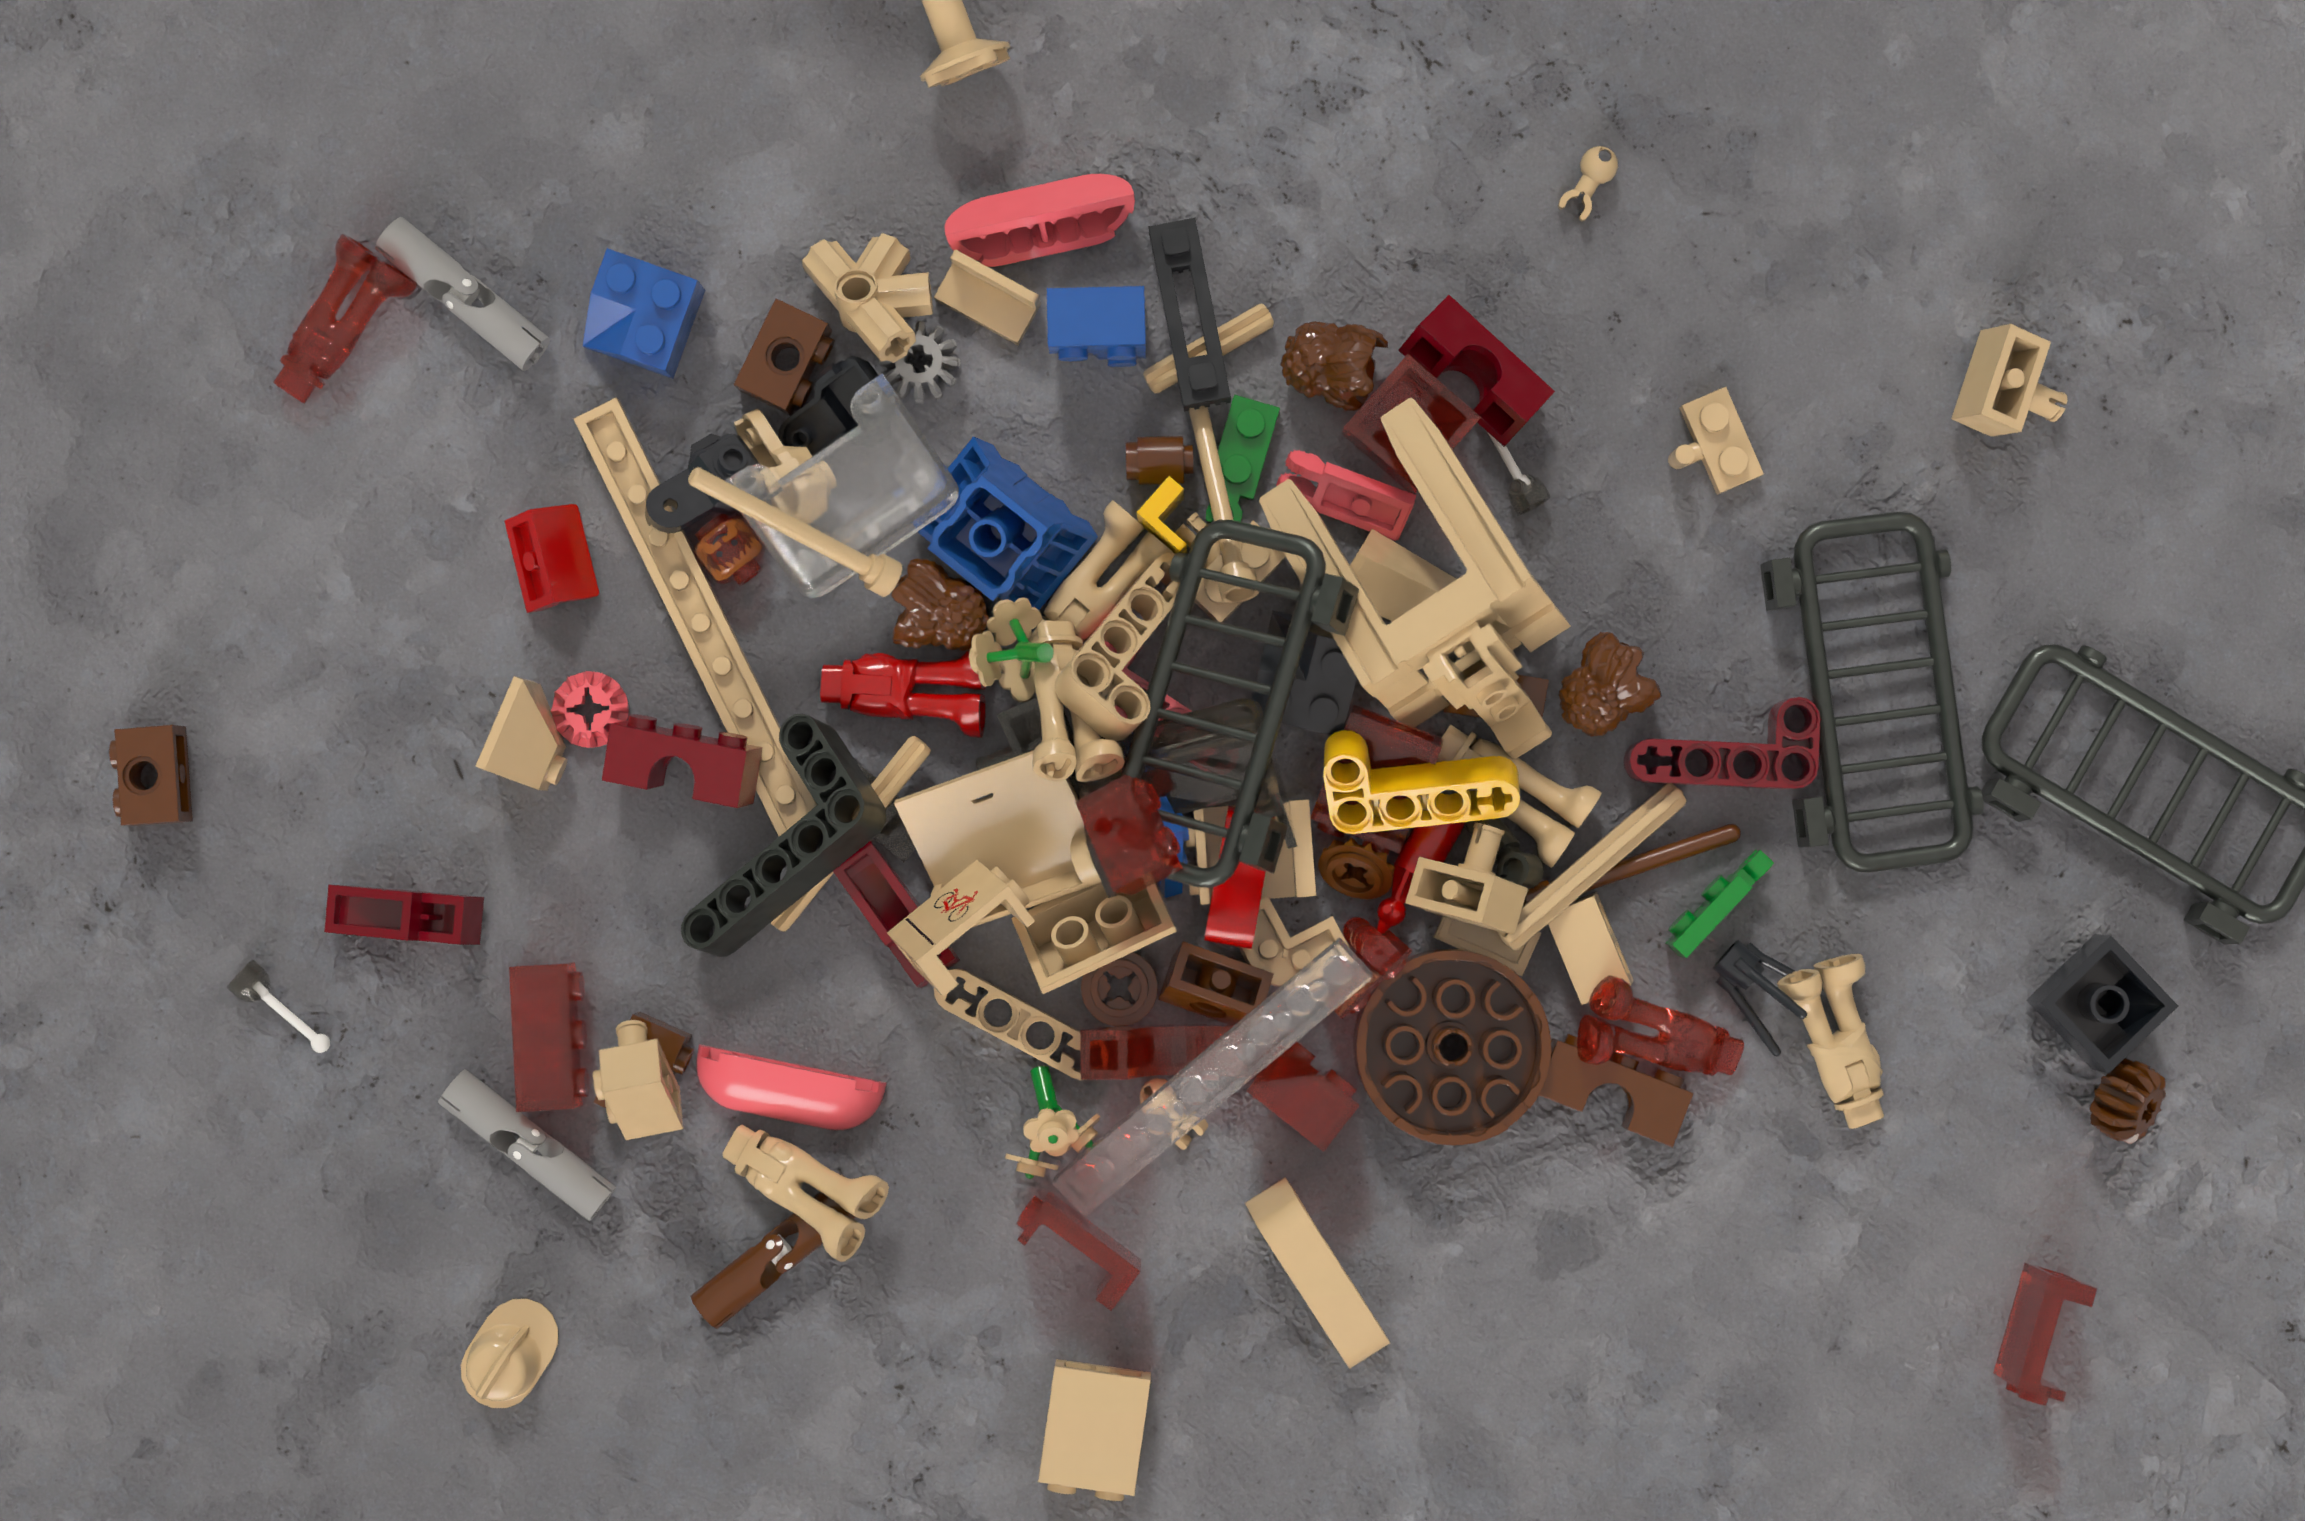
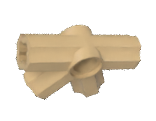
M884 233L879 237H872L856 263L837 241L829 242L825 239L811 246L809 253L802 260L804 271L839 311L843 326L849 331L856 332L881 362L891 361L895 363L907 356L908 350L916 342L914 331L903 318L933 315L929 272L901 275L910 261V252L895 237Z

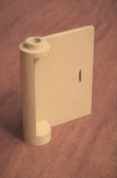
M1033 751L895 800L894 805L934 885L931 896L975 860L980 861L990 871L997 866L1009 880L1013 879L1031 901L1025 906V909L1107 881L1108 866L1105 855L1069 778L1057 782L1038 776L1033 771ZM993 793V794L990 795V796H987V797H984V798H981V799H978V800H977V798H980V797H982V796H985V795H988V794ZM999 904L973 927L1010 915L1011 913Z

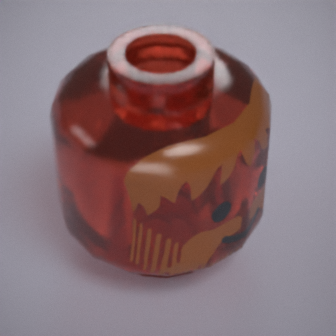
M720 514L705 524L695 534L699 541L695 545L694 554L717 584H728L735 580L739 586H742L762 571L758 562L763 558L766 547L744 517H728V515Z

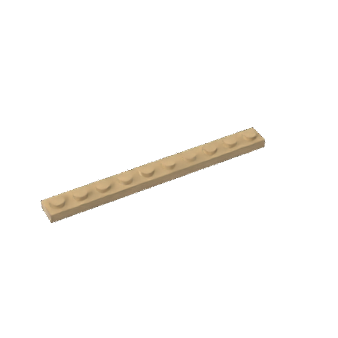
M614 398L573 419L727 732L747 736L748 745L762 747L756 791L778 836H781L816 807L817 803L780 745L779 732L781 727L684 530L676 533H665L647 524L645 518L647 497L656 486L660 485V482L620 400ZM672 506L664 508L668 512L674 511Z

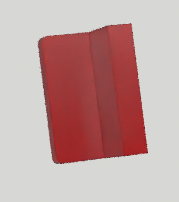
M576 504L530 509L504 520L527 613L543 611L563 602L590 599L599 595L579 508Z

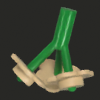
M1019 598L1015 602L1001 600L993 608L994 617L987 621L986 625L989 631L975 634L972 638V647L969 652L970 665L972 670L979 675L983 686H992L994 680H999V685L1005 690H1010L1013 699L1018 702H1027L1033 697L1034 693L1037 694L1034 680L1035 662L1047 663L1051 661L1054 656V650L1048 643L1029 642L1028 639L1032 636L1031 629L1036 628L1037 624L1042 621V615L1037 608L1031 607V603L1027 598ZM1017 639L1018 644H1016L1014 649L1002 651L1001 646L1011 645Z
M1038 1066L1030 1071L1039 1113L1038 1118L1029 1119L1023 1126L1024 1135L1030 1140L1031 1149L1029 1157L1024 1158L1010 1154L1005 1156L1006 1159L1018 1161L1016 1171L1025 1173L1028 1179H1032L1035 1175L1044 1177L1046 1168L1058 1170V1165L1038 1161L1040 1152L1045 1150L1051 1156H1061L1073 1148L1079 1153L1085 1147H1092V1140L1098 1135V1132L1093 1128L1100 1120L1098 1114H1095L1080 1128L1076 1123L1075 1115L1069 1110H1063L1058 1105L1048 1066Z

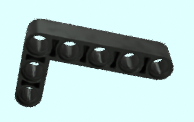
M803 713L792 715L782 724L779 732L780 745L816 801L817 806L687 913L681 925V935L683 941L689 947L718 957H727L733 954L883 829L886 822L884 804L832 726ZM813 733L811 743L806 747L807 739ZM836 769L835 778L829 784L830 775ZM860 805L858 816L852 821L853 812ZM823 835L822 845L816 851V844L819 838ZM787 865L786 874L780 881L782 869ZM751 895L749 906L745 909V902ZM715 924L713 936L709 939L710 930Z

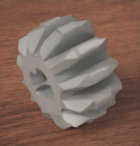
M917 321L915 325L916 342L908 350L907 356L895 363L891 361L881 362L879 360V364L881 367L895 368L883 377V380L887 386L901 381L896 391L897 397L904 399L910 390L914 388L916 403L923 404L925 400L924 389L930 388L934 398L939 400L943 397L942 391L937 385L939 381L951 387L955 386L956 379L946 372L945 369L960 368L961 360L957 357L947 356L957 348V344L954 339L940 343L944 334L941 326L937 325L933 328L927 337L924 321ZM917 352H924L927 359L932 361L930 367L924 365L926 371L923 373H916L913 365L908 364L910 358L916 360L914 354Z

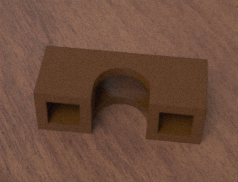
M1568 1033L1564 1042L1552 1038L1550 1067L1539 1096L1583 1112L1590 1093L1596 1087L1607 1083L1617 1084L1625 1092L1628 1102L1627 1111L1621 1126L1631 1132L1667 1146H1674L1694 1094L1681 1088L1684 1082L1683 1078L1660 1069L1656 1070L1654 1077L1637 1071L1639 1061L1612 1051L1608 1060L1591 1053L1594 1047L1593 1043Z

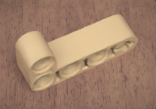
M1162 554L1155 559L1059 673L1055 681V691L1059 700L1105 739L1114 741L1124 740L1150 713L1148 695L1138 684L1123 673L1122 669L1173 607L1180 582L1172 581L1169 573L1171 561L1175 554ZM1159 581L1166 585L1161 594L1154 589ZM1132 609L1139 612L1143 620L1137 618L1133 614ZM1104 641L1112 644L1117 653L1109 650ZM1077 674L1084 676L1089 681L1090 686L1083 684L1078 679ZM1115 706L1122 708L1127 714L1128 719L1120 716Z
M1286 1177L1245 1202L1264 1239L1349 1369L1390 1344L1383 1329L1321 1235Z

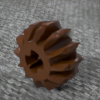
M2124 1058L2110 1073L2101 1077V1083L2098 1089L2094 1091L2096 1094L2094 1101L2090 1105V1112H2092L2090 1115L2091 1124L2097 1127L2100 1132L2116 1141L2132 1144L2138 1139L2146 1136L2148 1128L2155 1124L2157 1114L2162 1111L2160 1106L2166 1097V1091L2164 1090L2166 1086L2165 1078L2150 1068V1066L2138 1060L2132 1061Z

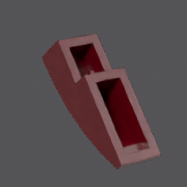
M870 840L837 867L833 873L884 945L892 951L917 987L923 988L929 982L912 966L887 934V932L917 909L920 904ZM950 945L937 955L947 970L960 961Z
M328 884L324 932L406 941L480 945L484 897Z

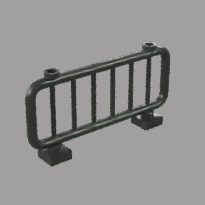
M1890 512L1827 520L1812 524L1800 533L1795 543V568L1791 566L1790 557L1773 559L1760 564L1766 611L1796 606V597L1799 596L1812 699L1820 714L1819 751L1827 806L1823 804V797L1792 800L1798 848L1829 845L1828 835L1831 834L1832 845L1839 860L1846 867L1856 872L1866 873L1940 864L1957 859L1968 849L1973 838L1972 816L1983 813L1984 801L1978 786L1968 787L1940 585V578H1948L1951 575L1950 555L1946 549L1936 550L1935 540L1930 527L1922 518L1908 512ZM1893 531H1906L1914 538L1918 562L1815 575L1813 549L1820 541ZM1919 572L1924 605L1923 610L1829 622L1821 621L1817 584ZM1926 619L1931 657L1828 670L1823 632ZM1932 666L1937 704L1834 717L1829 679ZM1932 714L1939 715L1943 752L1841 765L1836 727ZM1945 761L1950 799L1847 813L1843 774ZM1951 809L1954 833L1952 838L1943 844L1864 854L1856 851L1851 842L1849 822Z
M1216 520L1204 526L1197 533L1191 544L1189 554L1178 552L1173 557L1170 565V578L1172 581L1180 582L1146 692L1150 700V713L1135 729L1118 788L1106 786L1100 795L1098 803L1100 814L1109 816L1106 824L1105 842L1109 853L1116 862L1131 869L1202 888H1212L1223 884L1234 874L1239 862L1274 874L1288 826L1271 817L1254 812L1310 625L1313 622L1327 632L1345 636L1359 592V588L1344 577L1325 573L1326 562L1323 552L1314 541L1303 536L1239 521ZM1218 540H1235L1298 555L1306 562V573L1301 589L1297 591L1205 569L1209 552L1213 544ZM1205 578L1297 600L1286 638L1192 616L1191 612L1201 579ZM1187 625L1283 648L1272 686L1176 662ZM1173 671L1269 695L1258 732L1254 733L1162 709ZM1159 718L1253 742L1254 746L1243 781L1148 756ZM1145 765L1240 790L1229 829L1134 803ZM1133 812L1226 838L1218 862L1213 867L1201 868L1129 847L1125 842L1124 835L1130 813Z
M2051 644L2042 645L2032 650L2021 663L1988 720L1981 737L1982 752L1987 762L1998 772L2006 776L2004 780L1998 778L1985 783L1981 790L1983 801L2017 822L2031 820L2041 805L2040 801L2029 795L2032 791L2213 899L2211 903L2192 904L2183 921L2224 945L2241 944L2250 929L2248 925L2237 920L2238 915L2258 924L2274 923L2284 918L2293 908L2305 887V846L2271 903L2267 905L2257 904L2240 894V891L2289 805L2292 803L2305 811V774L2288 768L2282 776L2104 670L2103 666L2107 661V657L2094 648L2082 645L2076 653L2069 648ZM2048 663L2058 664L2075 674V677L2025 764H2022L2003 751L2001 747L2002 735L2040 669ZM2085 680L2114 697L2117 701L2068 786L2064 789L2032 769ZM2126 704L2156 722L2158 726L2106 814L2077 797L2074 793ZM2169 730L2198 747L2199 751L2149 838H2146L2116 820V817L2165 731ZM2209 754L2241 774L2191 862L2188 863L2159 846L2157 842L2206 756ZM2250 778L2282 797L2230 888L2198 868Z

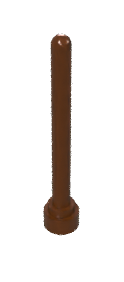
M1727 824L1625 858L1587 891L1734 843L1741 836L1740 828L1735 824ZM1544 880L1534 888L1528 889L1523 906L1546 888L1549 882Z

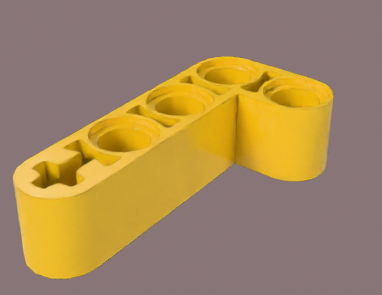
M1347 730L1335 732L1328 737L1324 746L1323 777L1330 819L1339 831L1347 834L1503 818L1515 812L1520 803L1518 769L1510 759L1503 756H1487L1371 769L1365 739L1358 733ZM1341 759H1350L1354 762L1349 764H1342L1337 761ZM1445 790H1454V791H1456V793L1450 794V795H1449V794H1443V793H1440V792L1445 791ZM1397 795H1404L1409 798L1403 800H1396L1392 797ZM1351 800L1360 802V804L1348 805L1344 802Z

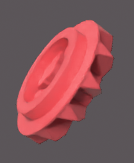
M585 671L568 677L559 689L555 691L553 706L550 712L556 724V730L565 739L577 746L595 748L607 744L611 723L627 721L629 705L624 690L613 678L603 673ZM587 689H589V695L592 696L593 703L601 704L604 707L609 706V710L594 714L591 730H589V724L586 722L585 716L579 715L576 712H570V708H577V706L585 704V697L588 696Z

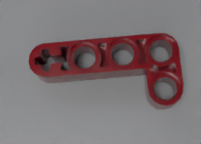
M1802 697L1789 698L1778 702L1769 714L1767 744L1674 739H1646L1637 741L1630 745L1625 752L1624 768L1632 779L1642 783L1768 789L1803 788L1812 783L1818 772L1820 742L1819 710L1813 702ZM1790 706L1797 707L1804 715V726L1797 733L1791 732L1784 724V713ZM1670 747L1675 748L1673 755ZM1647 748H1650L1651 756L1672 757L1671 766L1651 767L1649 774H1646V766L1639 765L1637 758L1640 755L1646 754ZM1693 749L1699 750L1707 758V768L1699 777L1690 774L1685 767L1686 756ZM1740 752L1748 753L1755 762L1754 772L1747 779L1741 778L1734 771V758ZM1789 754L1797 756L1803 766L1802 774L1795 781L1786 778L1782 772V761ZM1671 769H1672V772H1673V774H1674V777H1671V776L1669 775L1670 772H1671Z

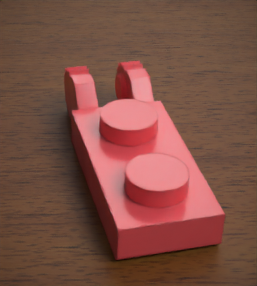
M1300 450L1290 451L1285 461V466L1295 474H1281L1276 486L1290 479L1318 513L1369 532L1371 529H1374L1393 541L1399 540L1414 506L1415 494L1329 462L1325 464L1317 455ZM1310 480L1317 482V486L1315 487Z

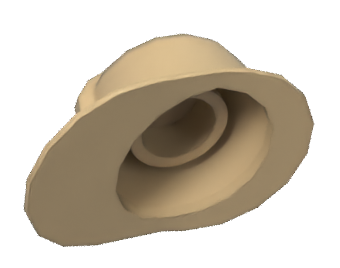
M512 1299L499 1305L486 1318L467 1348L461 1363L462 1381L467 1392L477 1402L491 1408H508L520 1403L532 1391L553 1358L558 1345V1326L553 1314L541 1303L533 1300Z

